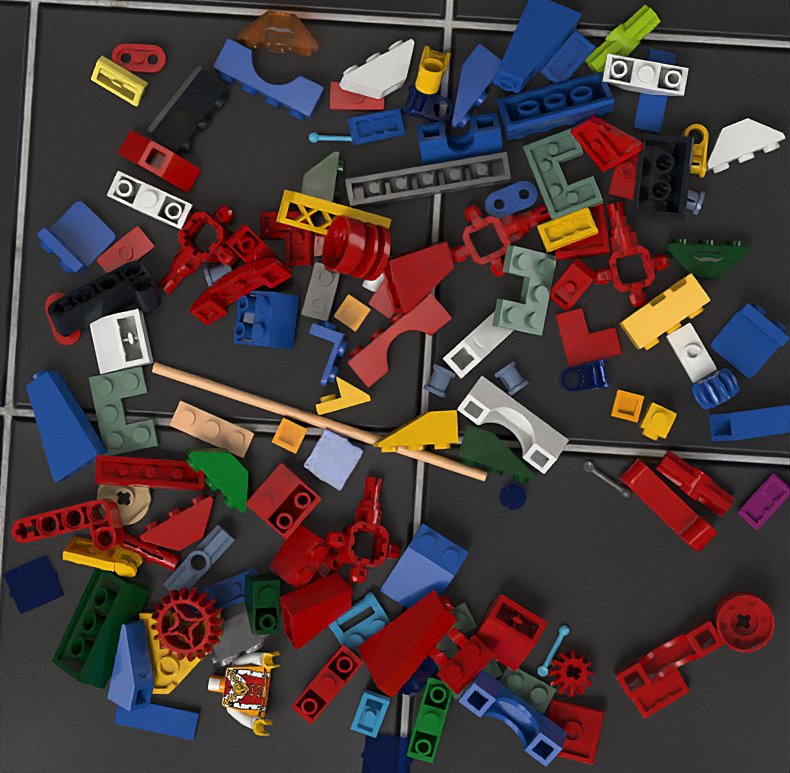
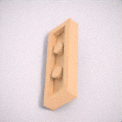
M183 401L179 402L170 426L219 448H227L231 453L242 458L245 457L255 434Z

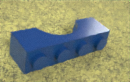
M229 38L227 39L213 66L214 70L218 72L217 77L229 84L232 81L241 84L240 89L252 96H255L256 93L266 97L264 101L279 109L280 105L290 109L288 114L298 120L303 121L304 117L311 120L325 93L324 87L302 76L284 85L269 84L256 74L252 50Z
M483 669L463 689L459 699L461 704L480 718L492 716L505 722L519 736L524 751L547 767L562 750L567 732Z

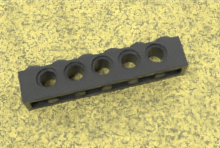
M507 152L349 178L345 179L350 208H360L508 183L511 181Z

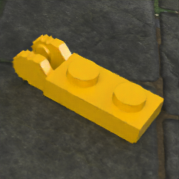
M77 536L72 537L63 551V560L102 570L116 571L119 576L127 578L134 577L137 573L136 568H139L143 563V557L139 553H134L122 547L101 551L95 547L93 540Z

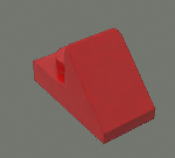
M576 258L551 288L549 298L568 312L596 279L598 274Z

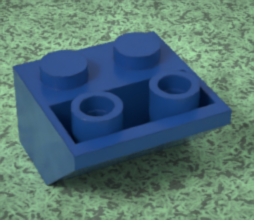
M252 291L247 295H243L237 302L238 308L233 343L293 350L299 296L263 291Z

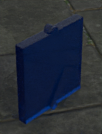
M326 428L304 464L303 469L318 477L320 482L325 481L341 491L365 450L348 441L347 436L341 437Z
M47 555L3 574L10 590L9 596L13 597L20 615L64 596L57 580L58 573H54Z
M377 734L376 738L366 735L364 752L361 753V758H363L362 773H409L413 758L406 755L411 738Z

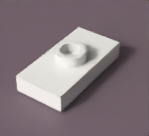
M691 323L666 336L692 383L717 370Z

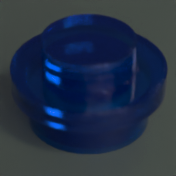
M510 483L501 489L499 499L506 509L517 510L525 504L526 492L519 484Z

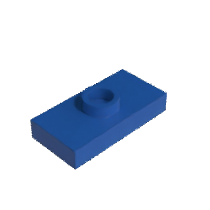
M575 30L543 66L540 73L553 84L567 81L596 47Z
M400 108L347 119L353 146L406 135Z

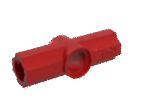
M669 450L655 468L675 483L680 491L694 501L701 502L706 508L720 517L729 510L735 500L734 497L714 484L708 475L695 466L691 467Z

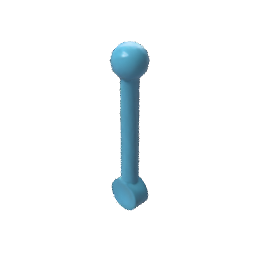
M312 132L309 135V140L313 143L318 140L352 141L351 136L319 135L316 132Z
M560 626L559 635L544 664L537 669L540 676L544 677L547 675L548 666L563 637L569 633L568 626Z

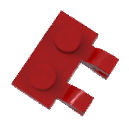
M453 626L447 635L461 648L459 652L450 660L443 651L434 646L428 655L442 667L437 675L454 693L459 695L496 655L476 635L469 640L461 631Z

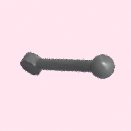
M587 461L584 463L583 468L586 472H592L620 491L624 498H629L632 495L630 488H624L597 470L592 462Z

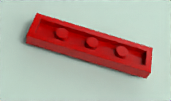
M97 455L95 458L94 484L193 491L204 490L205 473L201 469L196 473L186 461Z

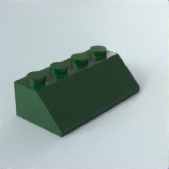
M95 567L52 662L78 682L105 689L113 672L122 624L137 620L150 591L132 579L119 576L115 571L102 570Z

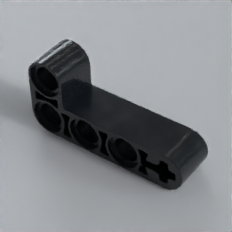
M130 261L54 301L49 305L47 311L57 333L69 335L132 301L136 303L139 309L148 312L157 309L161 305L162 299L154 278L144 265L139 261Z

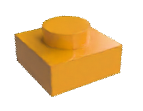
M348 294L333 317L356 332L371 309Z
M617 390L610 416L638 423L644 396Z
M283 418L272 442L296 454L308 429Z

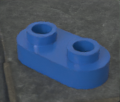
M520 181L495 191L486 199V212L489 216L502 219L512 213L515 214L531 207L537 199L536 187L528 181ZM521 190L528 191L529 197L527 199L519 197ZM496 200L503 201L504 207L498 210L494 207Z

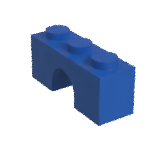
M497 113L471 116L470 129L464 135L457 137L450 136L445 132L443 121L416 126L423 166L502 153L503 146Z

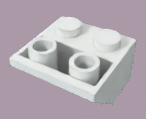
M136 309L112 314L90 324L100 374L154 363L142 310Z

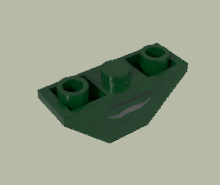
M672 239V243L665 245V251L687 275L692 273L695 279L718 280L750 252V246H742V241H726V245H715V240H699V244H688V239Z

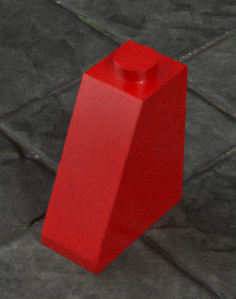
M434 242L388 258L382 273L394 313L409 312L454 268L453 251L447 242Z
M338 572L280 597L283 630L295 650L303 647L352 608L351 596L354 594L352 586L348 580L344 581Z

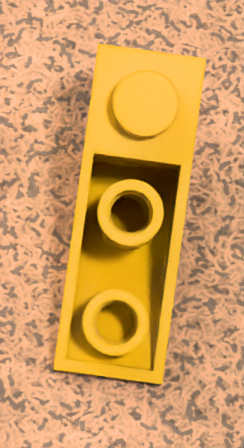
M457 410L424 412L374 442L373 447H381V452H398L397 446H408V451L424 450V445L434 444L435 449H450L451 443H459Z

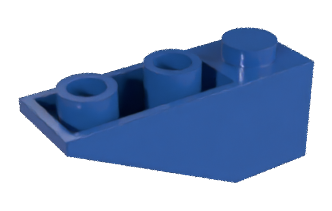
M480 43L462 66L451 128L454 131L458 126L463 128L472 116L469 112L476 104L480 107L489 94L486 90L494 82L502 62L501 59Z
M143 620L122 624L107 697L131 712L149 707L154 685L145 621Z

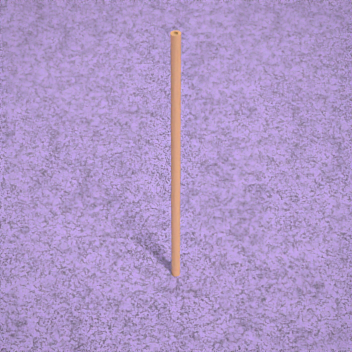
M157 362L154 363L152 369L153 373L372 445L382 438V436ZM397 446L398 452L396 453L485 482L488 471L425 450L408 451V446Z

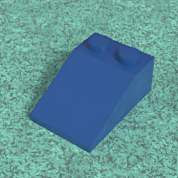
M422 522L380 591L408 609L433 590L442 595L466 559L469 551Z

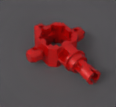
M618 202L615 206L614 204L607 205L606 208L612 226L609 240L613 253L607 261L608 269L606 270L604 267L595 271L598 276L594 283L603 285L608 284L609 280H611L613 289L618 292L630 291L629 299L634 308L646 305V294L642 292V288L651 285L655 278L654 269L660 271L669 266L668 257L665 254L653 255L651 259L649 250L638 245L636 232H632L631 225L627 223L623 202ZM639 254L645 271V280L622 285L617 271L616 260Z
M225 204L220 206L215 211L216 215L204 211L195 212L194 215L189 212L182 230L178 233L179 243L182 245V248L173 256L175 260L171 263L172 268L158 283L160 288L163 287L162 290L172 295L184 277L188 278L191 273L195 274L196 270L204 262L216 263L219 260L221 263L231 266L237 260L236 253L225 243L233 235V232L225 225L230 223L235 213L229 206ZM203 223L211 224L216 229V232L219 233L216 237L219 240L213 242L209 247V252H203L194 242L196 239L194 234L202 230Z
M541 204V206L524 214L518 213L514 215L512 213L500 220L492 216L481 219L482 213L476 205L466 208L465 217L467 222H471L472 225L465 228L462 236L465 246L461 247L459 245L452 249L454 263L463 262L470 256L473 263L480 266L491 263L490 269L496 277L507 274L502 272L505 260H501V257L506 255L507 245L523 239L524 235L530 232L529 229L547 220H551L548 212L540 215L547 210L545 205ZM492 224L502 242L503 248L480 258L469 235Z
M375 477L365 478L363 500L359 502V507H356L354 522L342 528V531L328 532L326 543L329 546L339 548L338 556L342 563L353 565V568L350 569V579L354 583L362 584L366 581L368 575L366 568L378 567L385 562L386 558H399L401 547L398 544L388 542L389 533L385 527L380 526L383 512L380 511L379 496L383 480L380 478L376 480ZM358 531L367 532L369 535H373L372 540H376L372 547L373 557L369 559L360 558L354 555V550H351L355 542L354 533Z

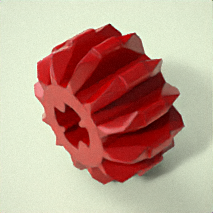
M569 650L567 656L563 652L557 655L558 660L553 659L550 662L551 666L555 669L547 672L549 676H555L550 685L555 686L559 684L557 693L562 694L567 690L568 697H573L575 691L579 695L585 692L584 687L589 688L592 685L591 681L587 679L594 676L593 671H587V667L591 666L592 662L587 661L583 663L584 654L580 653L575 657L574 650ZM573 669L576 675L568 678L566 672Z

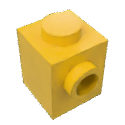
M649 402L638 427L644 429L643 435L657 441L658 437L666 439L677 414L654 402Z

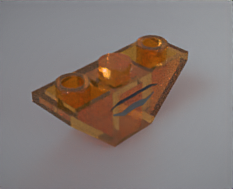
M268 10L240 31L237 36L239 43L251 50H259V46L269 47L271 52L285 54L286 50L297 51L296 55L302 57H312L313 54H319L320 51L319 44L297 15L292 13Z

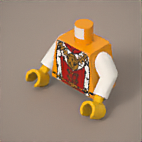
M278 651L246 653L234 659L232 664L228 665L226 677L210 675L208 691L223 693L222 705L226 707L227 712L241 724L253 729L254 733L259 736H269V733H266L263 727L264 724L272 725L271 720L261 718H264L266 715L272 668L280 667V664L276 665L272 660L273 656L279 655Z

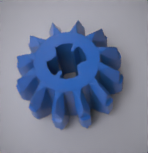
M723 368L703 377L693 384L691 389L696 402L700 404L702 409H709L728 401V399L738 393L740 387L735 375L728 368Z

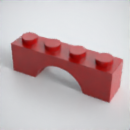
M430 293L408 313H398L390 320L393 325L386 331L380 328L370 337L372 343L366 348L360 345L349 354L351 360L348 364L369 388L389 372L387 351L391 342L397 336L408 331H420L432 336L449 322L452 317Z
M704 618L613 671V674L630 700L654 686L659 679L687 662L704 657L724 645L711 621Z

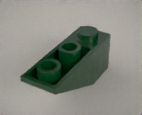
M467 425L457 456L462 457L461 463L477 467V464L481 463L488 466V472L501 476L506 471L514 474L513 480L528 484L529 479L536 481L537 477L494 433Z

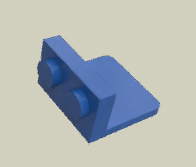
M82 201L75 202L50 229L44 227L37 234L42 240L39 244L50 255L55 252L61 258L58 263L69 274L74 271L79 275L116 239V234Z
M749 303L743 304L711 342V348L747 378L754 377L776 349L784 346L790 339L785 334L787 329L776 320L773 323L764 317L766 312L755 303L752 305Z
M320 320L319 325L312 323L309 334L335 343L320 383L321 385L328 386L329 382L333 383L336 379L339 367L335 366L338 356H344L348 341L344 340L346 335L335 331L336 325Z

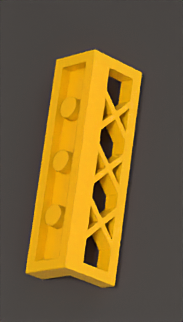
M284 190L276 222L326 235L328 230L324 228L330 227L331 223L340 215L360 219L363 223L372 222L375 225H383L388 230L392 219L301 193ZM290 203L297 204L302 215L294 220L286 219ZM319 210L322 212L326 222L315 227L309 216ZM305 219L307 224L301 223V221Z

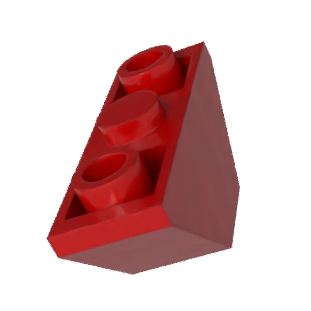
M131 130L118 152V155L188 194L201 172V169Z
M245 223L225 242L245 263L275 258L290 272L292 271Z
M205 493L190 501L193 505L183 511L179 507L168 513L169 519L159 524L158 520L143 527L145 533L140 535L141 540L177 551L182 550L205 537L216 499L213 495L207 498Z
M343 644L309 682L291 705V708L312 725L362 666L364 661Z

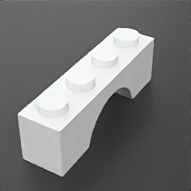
M483 376L480 377L457 408L458 411L478 426L491 422L503 425L512 431L522 446V458L543 474L557 460L569 441Z

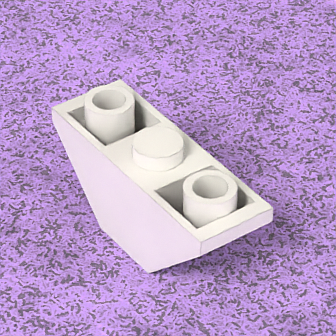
M412 39L404 43L402 40L397 41L388 48V52L382 55L378 52L370 56L366 60V64L358 68L357 65L348 68L343 73L344 76L339 84L343 90L376 99H381L399 89L407 77L414 41Z
M607 54L602 82L628 91L645 94L684 96L689 68Z
M749 118L722 128L718 132L707 158L706 172L712 169L714 173L723 171L730 167L729 162L736 159L739 160V163L748 161L755 157L754 152L761 149L765 153L780 147L779 142L784 140L785 136L782 132Z
M120 171L117 172L107 194L110 198L181 230L192 208V204Z

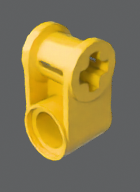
M425 45L415 82L417 90L424 94H435L438 92L443 76H445L451 57L450 52L444 54L430 50V46Z
M693 124L687 127L681 136L688 137L691 130H696L700 133L701 142L696 145L694 144L692 164L697 165H691L690 174H699V177L704 178L707 167L708 131L700 124Z

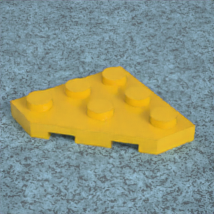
M143 611L139 613L140 620L145 621L154 677L152 694H169L202 659L195 657L193 661H188L185 656L180 661L177 659V652L173 656H168V647L159 649L160 644L163 643L161 638L154 640L158 630L150 629L151 625L157 623V621L151 618L152 614L156 612ZM175 612L170 614V627L175 624ZM221 612L217 614V618H221ZM196 620L192 622L186 621L179 628L183 626L191 627ZM205 621L200 625L201 641L206 633ZM175 635L179 640L186 643L181 635Z

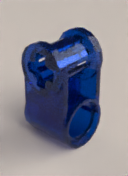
M409 85L408 90L410 92L405 106L401 107L400 111L402 113L433 123L443 121V124H447L452 120L454 110L449 99L437 94H424L417 90L414 85ZM438 105H446L449 108L446 116L438 117L434 114V109Z
M607 359L564 369L558 376V384L566 392L586 389L593 390L612 386V382L608 380L606 370L608 361ZM569 372L575 373L578 377V383L573 388L565 383V376Z

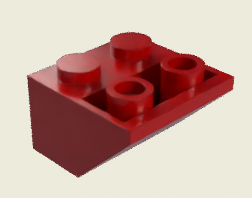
M282 462L246 502V505L287 540L322 498L300 476Z
M300 524L284 542L268 568L286 582L302 588L338 572L344 563H342L338 556L339 548L329 546L326 543L325 537Z
M501 594L493 599L473 636L476 635L496 655L493 658L494 660L515 672L535 647L548 622Z

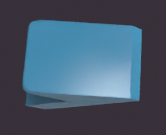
M364 689L350 729L376 738L391 698Z

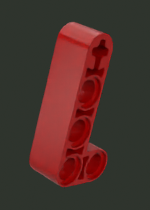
M637 459L619 477L628 488L694 551L699 553L718 534L709 523L698 516L640 459Z
M111 499L93 500L17 520L11 529L12 536L17 542L28 543L90 528L93 543L101 551L117 549L123 545L125 540L117 503ZM101 505L106 508L107 512L104 518L99 514V507ZM76 511L81 515L80 524H77L74 520ZM51 517L56 521L55 530H52L49 526ZM36 526L37 531L26 533V528ZM107 531L113 536L111 544H108L105 540Z

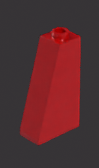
M433 590L357 647L377 687L391 698L397 694L426 659L428 653L441 641L458 620L452 611L455 609V606L448 596L442 597Z

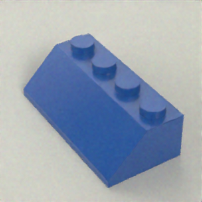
M602 72L496 99L502 128L507 140L519 139L536 132H546L562 125H572L578 121L585 120L591 115L601 117L604 114L611 113L615 104L614 97L607 83L602 82Z

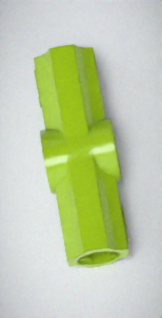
M644 5L626 23H621L605 38L606 41L596 48L585 60L589 68L594 73L602 72L604 75L607 54L627 57L641 43L640 41L661 22L657 14L651 8Z

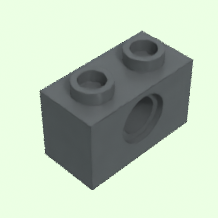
M315 262L301 315L329 323L342 274L331 272L325 268L324 264Z

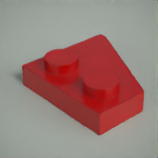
M594 115L576 124L570 131L602 172L635 155L644 147L643 142Z

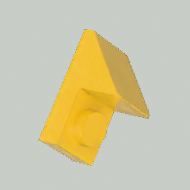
M336 376L341 398L337 399L336 394L320 398L321 403L316 404L318 415L371 401L370 395Z

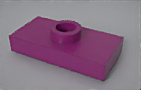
M771 473L736 513L755 531H758L790 496V487L776 474Z

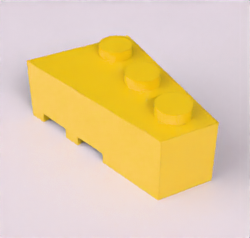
M691 273L619 324L637 350L644 347L647 351L660 342L657 338L664 332H667L668 335L682 326L681 320L687 316L692 319L704 310L702 306L708 303L710 298Z

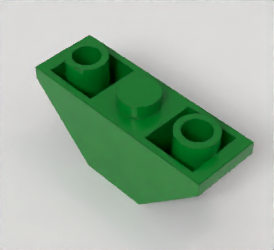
M188 447L185 450L189 457L186 462L196 473L200 469L205 473L207 478L204 481L214 492L218 489L222 491L225 495L222 500L232 511L238 508L243 514L247 510L248 471L227 448Z
M428 677L413 726L406 755L408 757L429 763L434 761L453 693L443 680Z

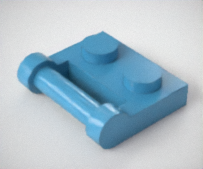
M371 590L364 594L365 597L353 604L352 608L329 625L340 644H344L357 656L360 655L357 647L391 623ZM370 606L373 608L375 613L343 632L340 625Z

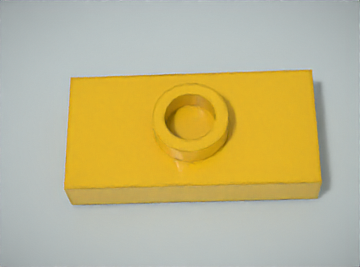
M588 207L537 226L547 253L598 234V229Z

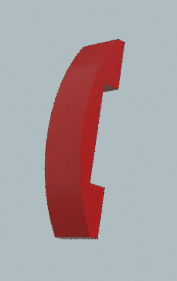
M275 258L247 263L229 272L211 285L190 307V313L208 326L228 314L227 306L240 299L243 295H247L264 284L271 289L292 277V273Z

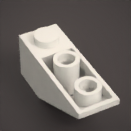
M495 311L443 358L460 379L514 331L492 326Z

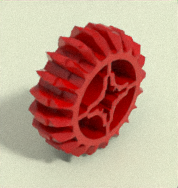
M182 587L180 592L176 589L170 591V596L164 595L161 598L162 603L155 605V609L158 612L152 614L151 618L157 621V623L151 625L150 629L158 630L154 640L161 638L163 643L160 644L159 649L168 647V656H173L177 652V659L180 661L185 656L188 661H193L195 657L202 659L205 657V652L210 654L214 651L213 645L217 646L221 642L218 636H221L224 630L218 626L223 624L225 619L217 618V614L222 612V609L213 608L212 605L216 603V599L206 600L208 592L204 591L199 595L198 588L194 587L189 592L187 587ZM189 605L194 606L201 613H194L190 609ZM174 608L176 620L175 624L170 627V614ZM196 620L191 627L183 626L179 628L186 621L192 622ZM205 621L206 633L201 641L200 625ZM175 635H181L186 643L179 640Z

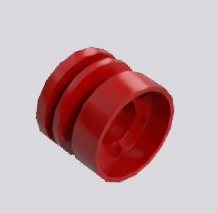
M346 215L338 216L331 223L324 240L323 263L325 268L331 272L343 275L351 274L355 278H362L366 281L376 280L386 267L390 254L391 235L388 228L379 224L375 225L372 222L363 223L360 219Z
M735 591L724 596L716 605L713 613L714 628L721 640L731 649L742 653L754 652L764 647L771 639L775 628L774 615L769 606L758 596L747 591ZM739 614L742 616L748 615L746 618L748 623L745 626L741 623L736 625Z

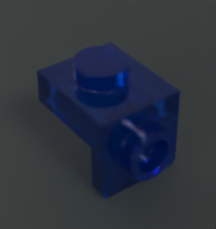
M426 657L399 691L412 698L422 690L427 683L428 677H432L438 670V667Z

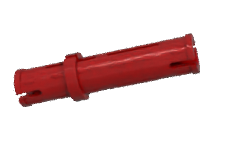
M107 531L105 540L112 543L113 536ZM124 532L125 540L121 546L122 548L139 553L150 564L154 562L173 572L176 570L181 559L180 555L173 554L160 548L159 545L142 541L140 538Z

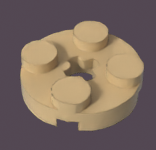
M100 485L97 492V500L111 499L117 503L122 525L134 524L140 521L147 514L152 502L150 488ZM120 491L122 493L128 492L131 495L129 497V505L126 503L120 505L117 502L120 499L118 495ZM101 505L99 512L105 517L107 513L106 508Z

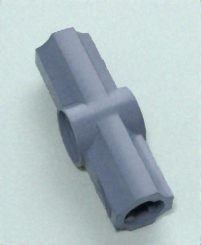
M218 524L196 549L188 555L185 561L163 585L169 592L174 589L180 592L182 587H187L190 590L236 539L224 527ZM197 554L204 556L206 559V566L203 569H198L193 565V557Z

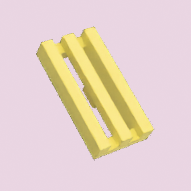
M104 56L98 59L91 77L92 81L136 107L141 103V97L144 95L148 85L146 81Z

